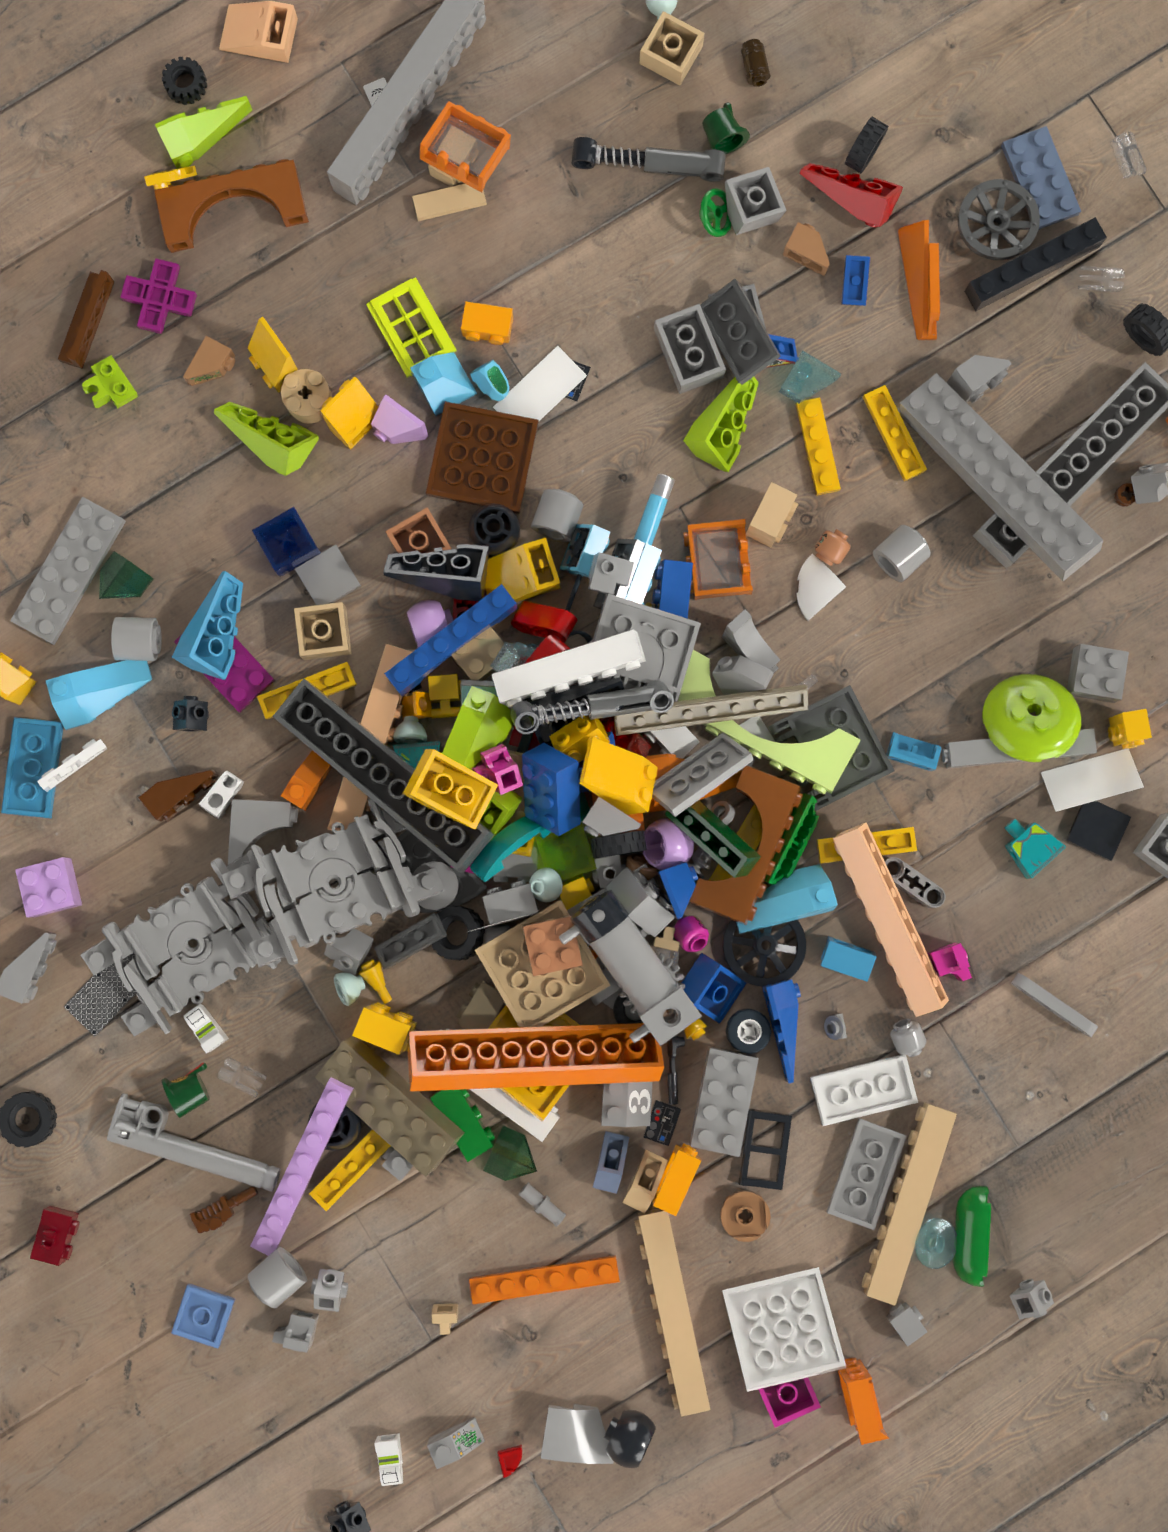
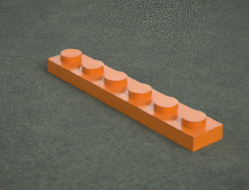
M616 1255L469 1278L472 1305L620 1282Z

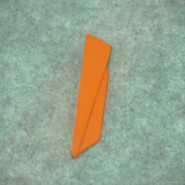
M923 220L901 227L898 230V237L916 338L918 340H936L937 321H939L940 317L939 243H929V220Z

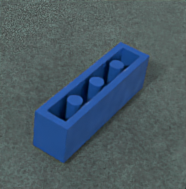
M666 559L660 561L654 574L655 580H658L657 589H654L652 595V603L655 604V609L688 619L693 563Z

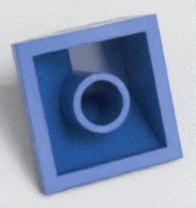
M687 862L659 871L677 920L683 917L696 886L694 881L698 880L694 867H688Z

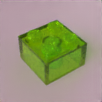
M581 822L580 825L560 836L551 832L543 839L540 836L535 837L544 867L555 870L562 881L597 869Z

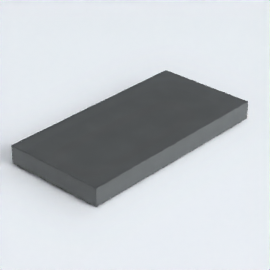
M733 279L700 305L713 338L738 383L741 385L781 357L736 279Z

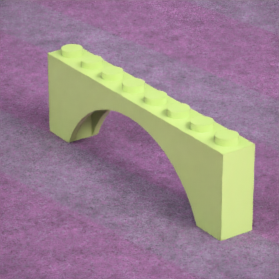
M695 650L692 651L678 701L716 696L710 678V659ZM733 720L703 724L706 726L705 730L715 736L724 732L739 745L749 749L748 751L753 757L757 759L764 757L770 761L769 765L779 771H782L783 768L792 773L790 775L792 778L801 783L804 780L813 784L812 788L824 795L826 792L832 794L860 743V739L840 728L814 741L788 744L769 741L753 735Z

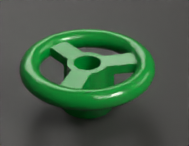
M713 188L707 191L702 198L699 217L705 230L710 235L722 237L729 232L732 224L727 214L725 225L720 229V219L723 217V213L727 212L726 193L721 189ZM719 196L724 204L721 206L715 205L711 198Z

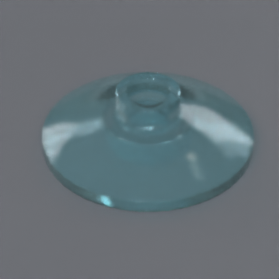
M934 1218L921 1226L915 1241V1253L918 1260L924 1266L931 1269H939L946 1266L953 1259L956 1253L957 1233L951 1223L944 1219Z

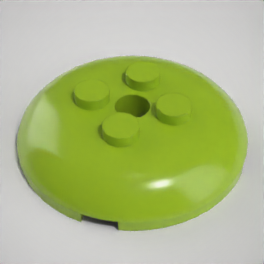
M1020 674L1001 681L990 691L983 706L982 721L989 734V739L999 750L1022 761L1042 762L1044 759L1057 758L1063 755L1073 746L1081 729V713L1073 695L1059 682L1042 675ZM1036 712L1037 716H1032L1029 713Z

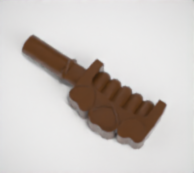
M251 1186L229 1199L224 1195L219 1198L220 1200H217V1203L214 1202L211 1206L208 1205L206 1209L202 1208L201 1211L191 1213L190 1217L197 1232L203 1233L222 1227L230 1217L234 1216L232 1208L239 1206V1204L258 1194L256 1187Z

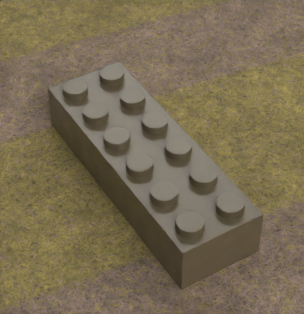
M354 1036L347 1038L340 1044L315 1077L325 1087L332 1077L354 1088L346 1106L425 1177L438 1167L465 1133L419 1091H410V1083L365 1043Z

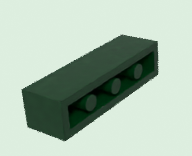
M699 800L676 817L669 811L665 812V815L734 878L748 876L761 858L753 848Z

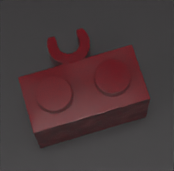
M54 1206L43 1209L30 1259L56 1266L69 1260L73 1250V1246L70 1245L72 1236L77 1234L80 1221H77L79 1213Z

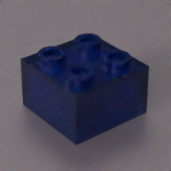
M295 507L252 530L279 577L321 553Z

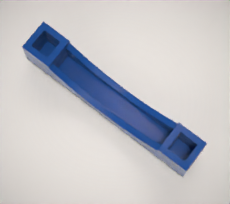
M501 584L384 674L401 697H403L457 650L517 610V603Z

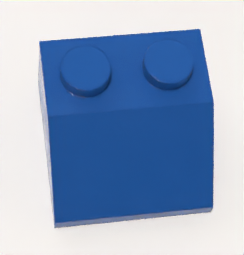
M703 953L700 954L681 982L685 984L683 990L694 1006L719 1024L747 984Z

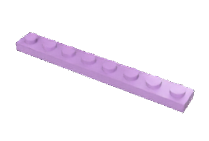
M332 1077L329 1079L250 1247L267 1256L278 1248L354 1088Z

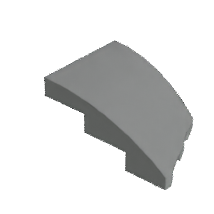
M574 1404L573 1409L549 1405L541 1459L587 1464H613V1460L606 1451L609 1442L604 1438L606 1432L599 1409Z

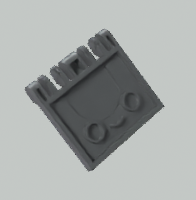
M850 685L808 706V710L798 711L768 726L772 736L788 727L791 731L774 739L778 743H783L792 736H794L797 743L810 742L829 735L838 728L860 739L857 749L832 794L826 792L823 797L817 799L814 812L895 771ZM806 780L803 783L796 782L797 785L802 787L809 784ZM811 790L806 794L816 796L820 793L816 790Z

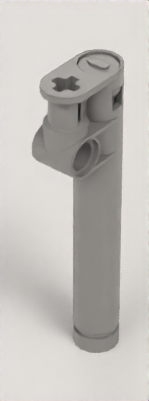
M123 1093L121 1095L108 1131V1141L254 1187H262L270 1192L274 1191L281 1168L272 1165L268 1166V1164L166 1133L164 1129L169 1113L164 1105L153 1104L147 1101L138 1102L129 1099L128 1094ZM152 1109L160 1114L158 1122H154L150 1118Z

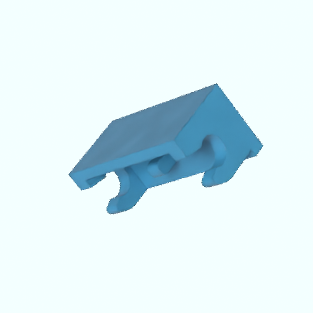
M893 732L886 755L890 760L932 772L937 768L941 747Z
M828 936L820 965L868 982L877 956L874 951Z

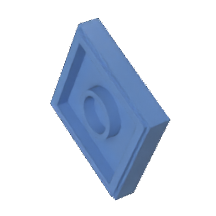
M187 1284L171 1333L218 1349L235 1298Z

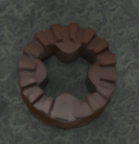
M1131 483L1122 484L1114 493L1115 502L1118 505H1122V507H1127L1136 501ZM1125 490L1128 493H1132L1128 500H1126V497L1121 496V493Z

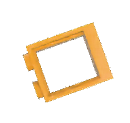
M683 1143L682 1147L677 1144L675 1145L652 1201L653 1206L674 1216L677 1215L701 1163V1159L696 1151L697 1149Z

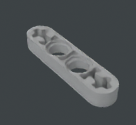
M1017 973L1011 982L1013 986L1086 1036L1092 1037L1097 1030V1025L1026 976Z

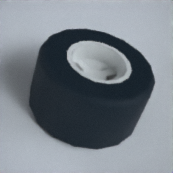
M748 1008L738 1010L727 1022V1039L735 1049L742 1053L752 1054L761 1051L767 1046L771 1038L770 1022L765 1015L757 1010Z

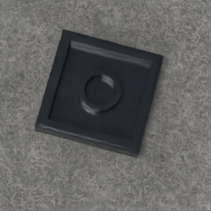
M1098 801L1082 804L1065 841L1108 861H1112L1131 817Z

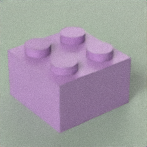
M62 857L15 869L26 917L35 918L82 906L71 858Z

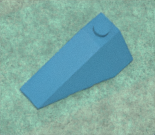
M222 571L181 635L172 658L192 670L222 680L226 679L235 657L233 642L234 636H237L238 628L235 625L236 616L240 612L243 589L241 581L228 572Z

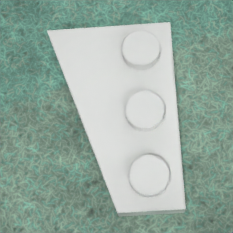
M94 739L89 741L82 747V752L76 756L74 753L62 761L63 764L56 769L52 768L43 774L42 778L37 781L43 790L48 792L104 752L107 747L101 739L97 742Z

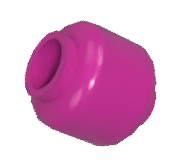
M687 916L677 921L674 926V939L680 942L681 948L687 952L702 950L707 944L709 932L701 920L696 916Z

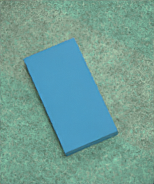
M14 717L1 813L52 819L56 786L47 792L43 790L37 781L50 769L58 768L64 727L62 722Z

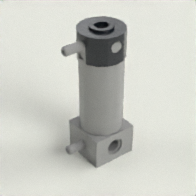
M608 890L585 903L570 918L574 926L560 935L559 939L565 945L579 934L582 935L634 1005L644 1025L629 1035L631 1040L636 1043L651 1032L661 1046L702 1017V1015L650 947L613 891ZM667 1009H674L671 1016H663Z

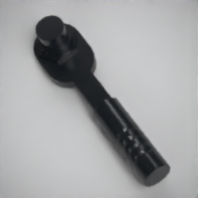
M674 1036L667 1041L670 1073H668V1099L670 1105L678 1104V1076L675 1072L676 1048L685 1046V1038Z

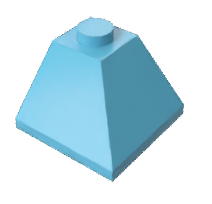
M454 352L431 356L410 368L416 383L435 416L443 413L445 401L460 404L477 394Z

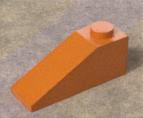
M312 750L292 776L281 797L306 810L332 766Z

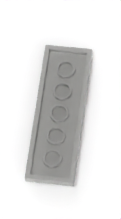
M82 497L10 621L55 645L126 521Z

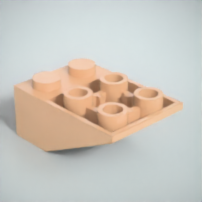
M275 1L229 4L219 49L221 51L289 63L298 20L294 5Z

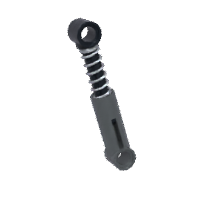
M578 137L573 142L571 164L578 169H592L595 164L598 163L599 165L601 162L606 165L613 163L615 166L622 164L623 167L630 165L631 168L633 166H638L639 168L644 166V172L701 177L705 181L718 182L724 179L726 154L714 149L704 152L646 147L644 152L639 151L638 148L636 151H632L630 148L623 150L622 147L614 149L613 146L611 148H606L605 145L599 146L592 138Z
M655 680L643 687L587 695L586 700L583 698L580 702L574 700L573 703H569L566 701L564 704L556 703L554 706L548 704L547 707H543L542 705H532L527 701H520L513 705L510 715L516 729L520 733L530 734L536 731L539 725H543L545 722L548 724L549 721L554 720L557 723V720L564 719L566 721L567 718L574 720L575 717L581 716L583 718L588 715L590 720L651 710L657 713H664L672 708L674 697L664 682ZM663 694L659 699H655L656 696ZM530 715L527 719L520 720L523 716Z

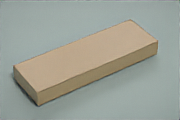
M467 184L412 196L418 221L487 205L484 191L481 193Z

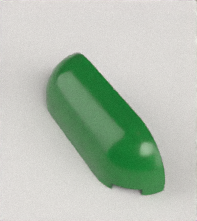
M802 793L803 796L798 808L793 807L791 816L794 817L790 829H785L781 837L785 839L780 853L775 852L772 860L776 862L771 876L766 875L764 881L776 884V882L784 877L789 878L793 873L818 823L819 815H816V811L814 812L817 800L813 795Z
M976 1186L966 1190L959 1198L956 1206L954 1269L961 1280L976 1287L984 1286L983 1277H987L991 1203H987L989 1189L986 1186Z

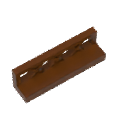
M100 270V273L97 274L90 271L58 357L60 362L83 369L114 285V280L108 272Z

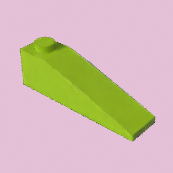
M247 96L221 102L217 105L216 109L198 108V113L194 115L176 114L156 123L155 126L176 168H184L190 166L247 116L252 111V107Z
M734 377L694 421L683 440L696 457L724 472H729L740 452L741 445L738 444L741 432H745L747 427L744 423L747 411L752 409L759 384L755 377H752L743 385L738 383L736 377Z
M232 402L214 409V414L267 466L284 476L301 468L319 440L317 434L301 425L292 423L291 426L279 423V418L261 417L258 416L256 410Z
M471 686L442 754L472 770L482 760L481 752L495 747L499 742L502 743L507 738L513 726L510 715L511 710L506 705L499 703V699L495 694Z

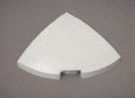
M813 554L805 561L797 578L799 581L798 593H796L797 602L806 620L809 621L846 588L842 581Z

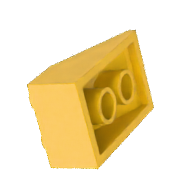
M261 317L248 345V350L252 355L248 359L256 370L262 369L265 374L262 376V379L269 389L274 387L279 393L281 392L285 377L298 369L291 355L265 318Z
M592 737L589 738L579 783L626 815L649 812L658 767L641 755Z
M425 749L403 794L475 830L498 785L434 749Z

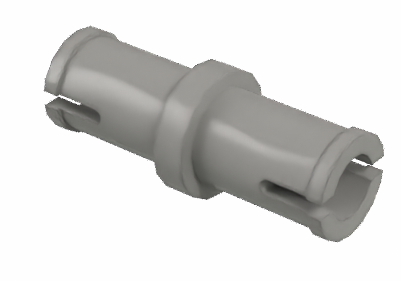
M529 1182L518 1194L535 1208L534 1211L537 1214L541 1213L556 1227L566 1216L565 1213L550 1202V1197L547 1195L543 1196Z

